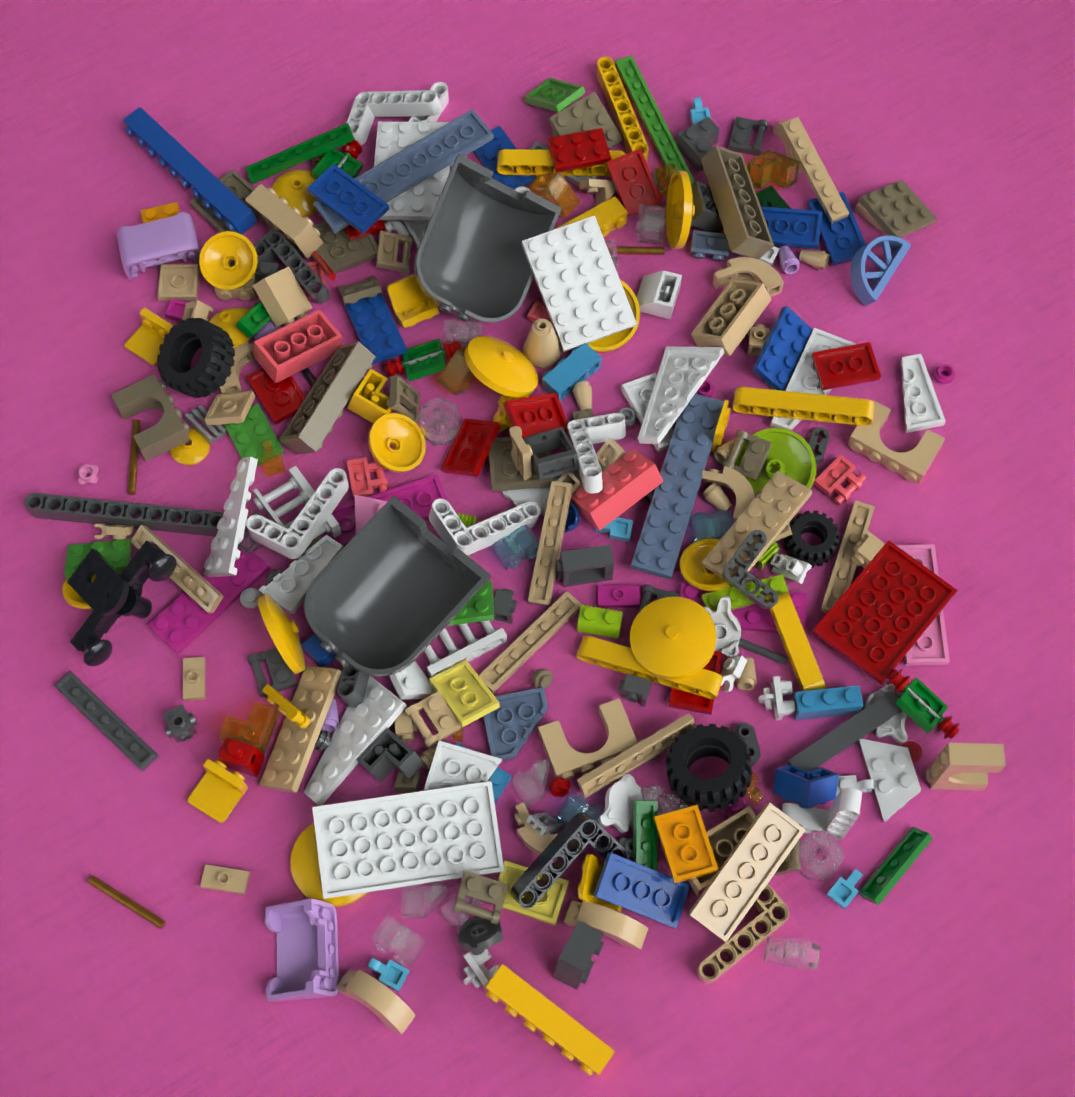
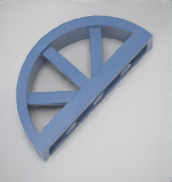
M891 235L881 236L865 244L855 253L851 263L850 278L854 292L864 306L878 299L911 247V244L904 239ZM872 247H883L885 263L870 251ZM866 258L870 259L880 268L879 272H865ZM867 279H874L869 286Z

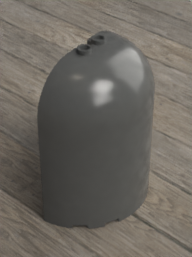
M458 154L417 249L414 260L415 276L421 290L432 302L439 306L440 310L455 314L458 319L463 321L499 322L512 316L521 307L534 277L521 242L552 231L562 208L529 190L522 194L491 178L493 171Z
M393 496L312 581L305 596V615L311 629L322 641L320 646L328 653L332 651L336 654L337 661L344 667L349 665L355 670L370 676H390L409 667L487 583L491 575L459 548L455 551L428 530L425 520Z

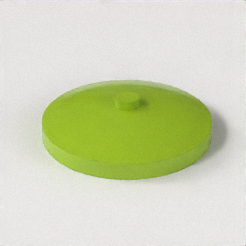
M768 428L753 434V436L772 442V447L757 481L746 478L755 493L761 491L777 471L811 489L816 476V460L810 445L803 437L784 428ZM745 441L734 465L740 466L750 442Z

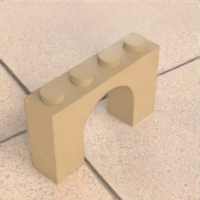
M873 400L874 413L872 424L867 426L857 425L850 436L847 446L857 453L866 455L871 461L886 466L888 470L899 473L908 481L919 484L941 449L945 438L927 429L918 445L911 451L895 452L890 450L881 441L880 430L887 421L891 409Z
M620 698L599 705V714L606 729L608 740L596 752L581 753L574 750L568 744L559 720L538 727V734L555 778L562 777L570 780L577 773L583 772L585 774L591 772L595 767L638 744Z
M948 743L941 750L935 761L931 763L929 769L926 770V781L930 782V789L983 791L988 786L987 772H1001L1005 767L1004 744Z

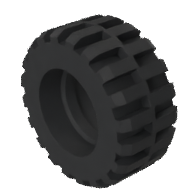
M188 318L186 321L178 322L177 326H173L170 329V333L164 336V342L159 347L160 354L157 356L159 364L157 366L162 380L168 387L187 396L201 398L217 392L219 387L226 383L225 380L227 377H230L232 373L230 370L232 366L234 367L235 362L233 360L235 349L232 348L234 344L226 331L202 318ZM202 346L201 356L197 364L191 369L192 358Z
M700 724L695 729L691 727L686 729L684 735L679 734L675 738L676 743L672 742L668 748L669 753L666 754V770L671 790L674 791L675 797L679 801L683 800L684 805L687 807L698 805L699 811L708 809V812H715L717 808L724 810L728 808V804L735 805L738 803V797L742 798L747 793L752 776L751 756L746 742L742 738L739 739V734L735 731L729 732V728L723 725L719 728L716 727V724H709V726ZM708 756L719 757L730 765L725 773L713 779L698 778L688 771L695 761Z

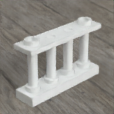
M296 466L289 469L291 477L289 482L265 496H262L257 488L253 490L255 495L253 501L259 510L263 509L271 521L289 529L294 520L283 525L279 517L303 503L307 504L315 493ZM298 488L301 492L299 493L300 496L273 511L268 505L269 502L291 489ZM332 514L314 539L325 532H330L334 538L341 535L339 523Z
M489 620L481 621L487 634L486 637L478 640L475 639L467 623L458 624L468 642L467 646L460 650L456 648L444 628L439 635L448 649L449 655L443 659H438L431 645L424 650L430 661V666L427 667L430 678L464 660L470 662L507 642V634L504 629H494Z

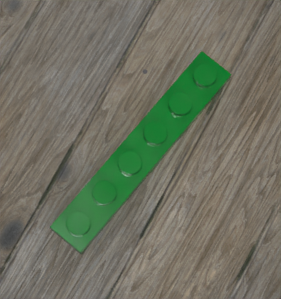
M349 124L341 125L247 166L246 170L249 180L252 184L262 181L265 178L355 140Z

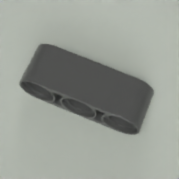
M349 665L343 666L337 692L347 706L354 708L364 700L369 675L361 673Z

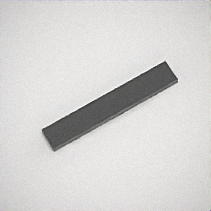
M71 671L54 685L142 772L158 757L154 750Z
M890 691L795 755L787 763L806 771L821 767L902 712L895 704L898 697L893 691Z

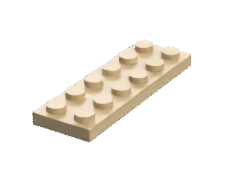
M777 471L703 560V566L723 578V569L746 537L754 530H761L766 534L767 542L747 571L749 572L812 495V490L782 472ZM759 536L753 538L754 541L749 546L751 549H753L757 543H760ZM742 551L739 553V558L743 562H749L750 555ZM736 565L733 570H728L730 572L729 577L736 576L735 573L740 566Z
M305 667L291 703L310 718V723L306 728H300L296 725V722L290 721L287 716L285 717L259 785L268 789L297 793L338 687L342 673L339 669Z
M767 802L688 914L723 941L727 942L805 832V829L772 803Z

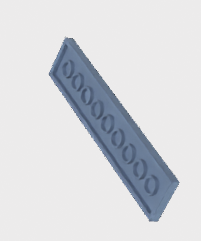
M471 109L356 177L355 180L387 203L453 164L458 154L466 156L493 140L494 134L475 111ZM319 200L313 203L314 208L334 234L350 225Z
M695 394L679 415L660 473L664 482L655 488L631 563V569L671 580L702 480V471L705 470L712 448L715 430L724 401Z

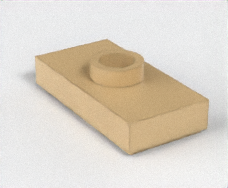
M205 657L183 658L184 701L206 700Z
M205 864L200 887L245 895L250 872Z

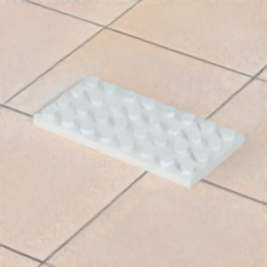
M491 781L312 807L323 899L462 878L464 871L478 875L504 871Z

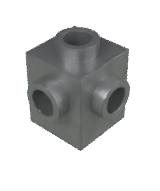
M183 705L162 714L167 723L164 726L169 738L174 737L177 743L188 741L197 733L194 726L198 723L192 713L188 714Z

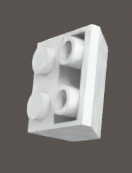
M663 270L643 276L637 295L640 312L671 320L681 286L682 275Z

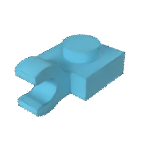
M701 97L693 98V109H690L692 126L707 117L711 119L709 108H703Z
M617 517L600 531L596 528L595 532H610L609 538L629 542L633 520Z
M855 869L847 880L840 877L826 896L845 910L859 892L854 885L863 874Z
M372 958L368 964L369 969L381 974L378 979L379 982L397 992L400 991L410 973V970L392 960H389L387 965Z

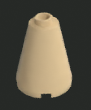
M538 319L533 323L525 340L523 354L534 367L538 366L546 369L559 361L562 347L551 322L546 319Z

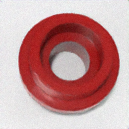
M557 777L549 783L548 787L553 796L563 797L569 793L571 785L569 780Z

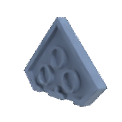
M544 687L496 696L500 708L483 716L491 756L500 758L502 761L515 759L548 711Z

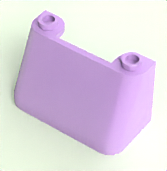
M180 212L172 217L131 227L123 226L116 232L123 269L129 280L138 278L137 272L140 270L142 273L146 272L145 268L179 259L187 262V258H192L194 263L199 262L201 248L192 216L186 212Z
M312 898L266 907L265 925L270 931L276 932L277 978H271L266 985L267 1001L276 1002L336 996L338 990L335 987L339 983L337 912L335 907L331 903Z

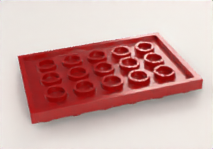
M888 540L813 629L812 633L882 685L958 590Z

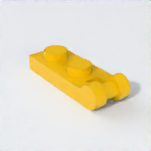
M269 684L262 689L268 695L266 700L275 707L279 705L278 710L287 716L290 721L296 722V725L300 728H306L309 725L310 718Z

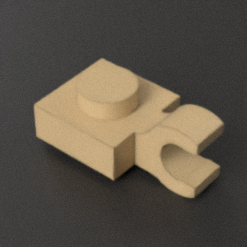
M97 523L94 524V527H100L102 534L94 535V538L102 539L108 535H113L114 539H126L127 535L133 534L134 526Z

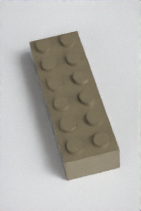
M715 145L701 158V162L729 243V248L731 252L760 259L774 247L744 157L740 153Z
M359 341L338 346L279 441L296 455L319 451L323 446L325 437L332 432L333 424L343 414V408L351 401L353 392L363 381V376L373 366L372 362L376 356Z

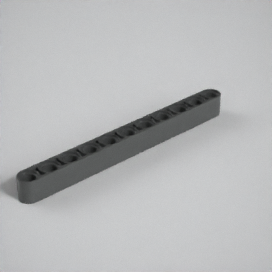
M31 493L25 498L24 502L30 514L35 518L89 524L129 525L137 529L140 525H145L150 530L216 537L218 532L217 526L215 527L214 525L219 522L224 512L43 493ZM120 512L119 515L113 516L115 513ZM141 514L139 517L134 518L135 515ZM161 516L160 519L154 520L155 517ZM177 518H181L180 521L174 522ZM202 520L199 524H194L196 521ZM245 526L243 538H245L249 533L247 526Z

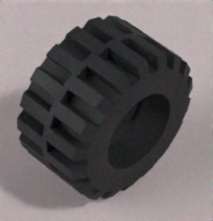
M808 510L804 512V515L802 513L797 514L796 518H793L789 524L792 535L784 538L785 550H789L787 555L809 563L812 566L811 568H814L815 564L819 567L824 562L827 563L833 557L839 543L840 533L837 531V524H832L834 520L831 517L829 519L826 518L827 514L822 513L820 515L815 510L813 513H810ZM804 533H814L821 538L822 544L809 545L802 539L801 535Z

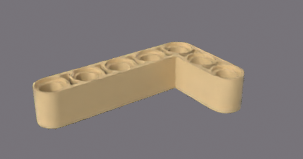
M769 884L762 891L767 894L768 901H761L757 898L753 904L761 914L699 965L697 977L702 983L710 984L717 980L786 922L790 914L789 909ZM780 910L783 914V919L778 920L774 918L772 911ZM763 924L766 928V933H758L755 925ZM745 938L749 942V947H740L737 940ZM720 953H729L732 960L730 962H723L720 958ZM705 966L711 967L714 970V976H705L702 968Z

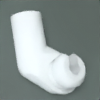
M388 220L385 223L386 232L395 231L400 235L410 236L402 222Z

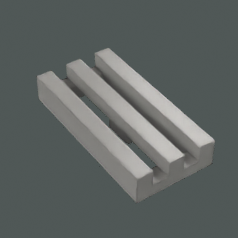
M199 405L197 410L193 409L190 414H185V420L212 444L226 435V429L222 425L207 426L204 418L208 412ZM194 417H196V418L203 424V426H204L207 430H209L214 436L212 437V436L194 419Z
M548 812L532 814L526 820L528 824L535 823L532 826L535 830L541 829L539 832L541 836L557 833L562 827Z

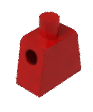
M225 738L218 755V761L226 765L228 769L258 777L265 756L255 746L231 738Z

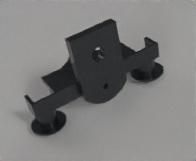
M146 540L120 574L97 550L91 549L67 581L93 609V612L70 641L78 651L85 653L83 659L86 665L98 666L110 657L112 644L109 640H101L104 633L106 634L119 617L132 615L143 619L150 614L152 603L149 599L141 596L143 584L148 578L152 581L160 582L170 577L176 568V559L173 555L165 554L156 544ZM96 574L94 582H91L92 576Z

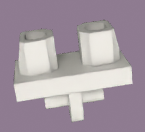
M778 553L775 554L771 561V565L774 566L771 572L776 575L783 574L784 578L800 584L803 583L806 572L812 567L807 562Z
M780 676L773 677V682H771L772 694H770V688H764V695L759 696L758 700L760 704H765L766 710H772L773 703L775 720H782L783 716L791 715L795 712L794 700L783 701L782 695L792 694V682L780 681Z
M487 949L480 955H472L471 952L464 955L470 966L464 969L468 977L463 982L465 985L472 982L477 989L482 984L485 986L499 966L495 965L490 970H487L484 963L492 958Z

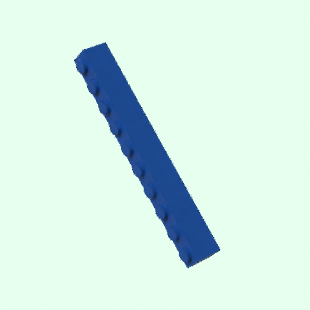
M141 107L123 119L126 125L124 129L131 138L134 136L142 148L145 146L149 155L152 158L156 157L163 168L167 167L173 178H179L182 186L185 189L189 188L197 200L200 198L207 210H213L215 217L219 221L223 220L231 232L235 231L243 234L257 223L253 211Z

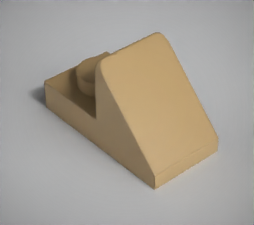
M587 179L579 182V190H587V193H596V205L607 201L616 192L612 180Z

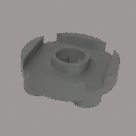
M478 916L465 921L459 927L460 933L456 935L459 946L465 951H471L472 955L482 954L485 949L501 942L504 938L500 921L496 925L490 923V920L481 919Z

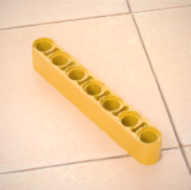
M601 57L597 61V78L619 133L624 139L623 143L627 153L641 148L647 162L648 145L614 62L610 57Z
M503 149L497 153V172L502 175L610 176L605 164L556 173L549 150ZM609 151L611 160L625 155L622 151Z
M738 387L735 389L732 408L735 412L743 414L867 426L873 422L874 402L860 398Z
M583 636L576 655L579 660L648 679L654 683L709 699L717 698L723 680L720 674L706 669H702L690 677L678 680L658 678L645 671L638 664L631 648L591 636Z

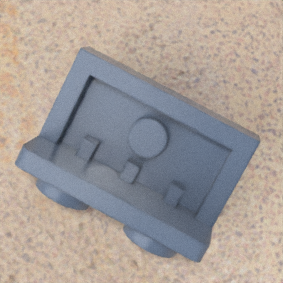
M693 230L690 254H694L695 258L705 259V256H711L713 260L724 261V258L728 259L730 248L726 234Z

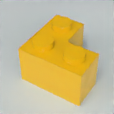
M370 369L353 394L347 409L373 424L381 416L392 413L393 410L387 406L389 397L381 393L388 378Z

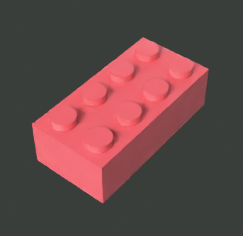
M319 309L254 341L253 357L276 384L333 355L338 346L342 345L343 336Z
M632 449L602 472L603 489L600 492L588 493L582 487L571 496V501L577 506L580 516L600 531L664 481L655 463L635 449Z

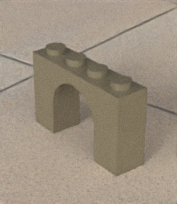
M155 374L111 394L124 420L148 409H158L164 412L161 420L156 425L133 436L146 462L190 441L187 433L190 432L186 421L181 422L182 414L178 407L173 408L172 405L175 402L171 394L165 393L167 388L163 380L158 381Z

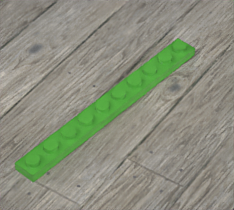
M633 56L615 60V66L670 178L676 170H683L688 173L692 185L695 181Z

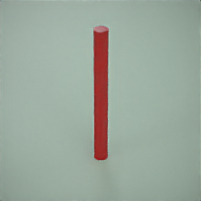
M314 251L311 255L330 280H335L336 274L318 251Z

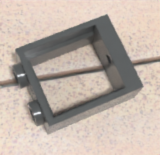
M563 427L524 437V442L529 444L532 449L533 455L531 460L540 481L579 470L578 454ZM558 448L563 450L561 453L539 459L536 455Z
M611 544L560 552V559L557 560L558 580H562L563 587L613 580L614 560Z

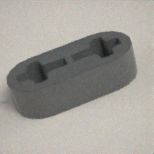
M822 427L813 430L809 441L812 451L814 449L818 450L815 458L816 465L822 462L830 438L827 429ZM818 435H822L821 443H817Z

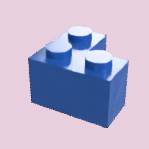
M791 764L778 767L775 772L773 793L781 796L785 801H793L799 804L801 808L810 809L812 806L826 804V802L836 799L839 774L822 767L810 771Z

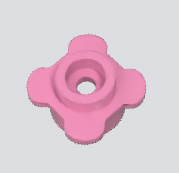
M87 464L78 469L80 476L78 482L81 485L85 483L96 484L98 482L97 472L99 468L96 465Z

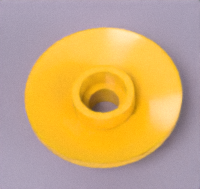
M190 429V432H187L190 441L170 450L171 456L179 464L187 466L198 464L207 457L210 451V443L195 429Z

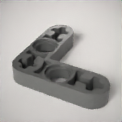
M754 530L746 537L725 566L722 577L728 584L763 609H770L777 604V593L747 571L767 542L766 534L763 531ZM759 536L760 543H757L754 546V548L751 549L749 546L754 541L753 538ZM742 551L747 552L750 555L749 562L741 561L739 553ZM736 565L740 566L735 573L736 576L729 577L730 572L728 570H733ZM745 582H754L756 586L755 591H747L745 589ZM762 588L761 594L756 597L755 594ZM768 594L771 595L770 600L772 602L769 601L768 603H765L764 596H767Z

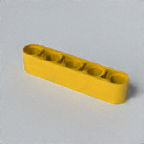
M788 592L778 595L777 604L769 610L801 691L826 689L792 599Z

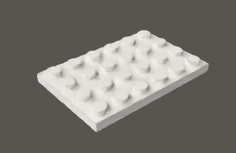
M378 122L374 167L449 122ZM450 165L387 202L390 209L379 220L430 221L449 176Z
M595 215L521 242L563 352L637 325Z

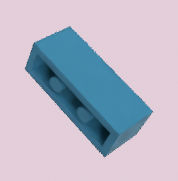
M586 343L574 348L571 355L566 359H561L553 370H548L543 375L542 388L548 394L556 393L561 402L572 392L574 384L587 380L601 368L602 357Z
M860 685L795 692L792 698L795 704V721L858 714L864 706Z

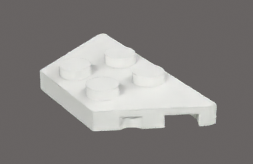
M860 739V747L870 779L873 780L874 792L883 822H886L894 813L904 807L910 799L920 793L921 787L908 748Z

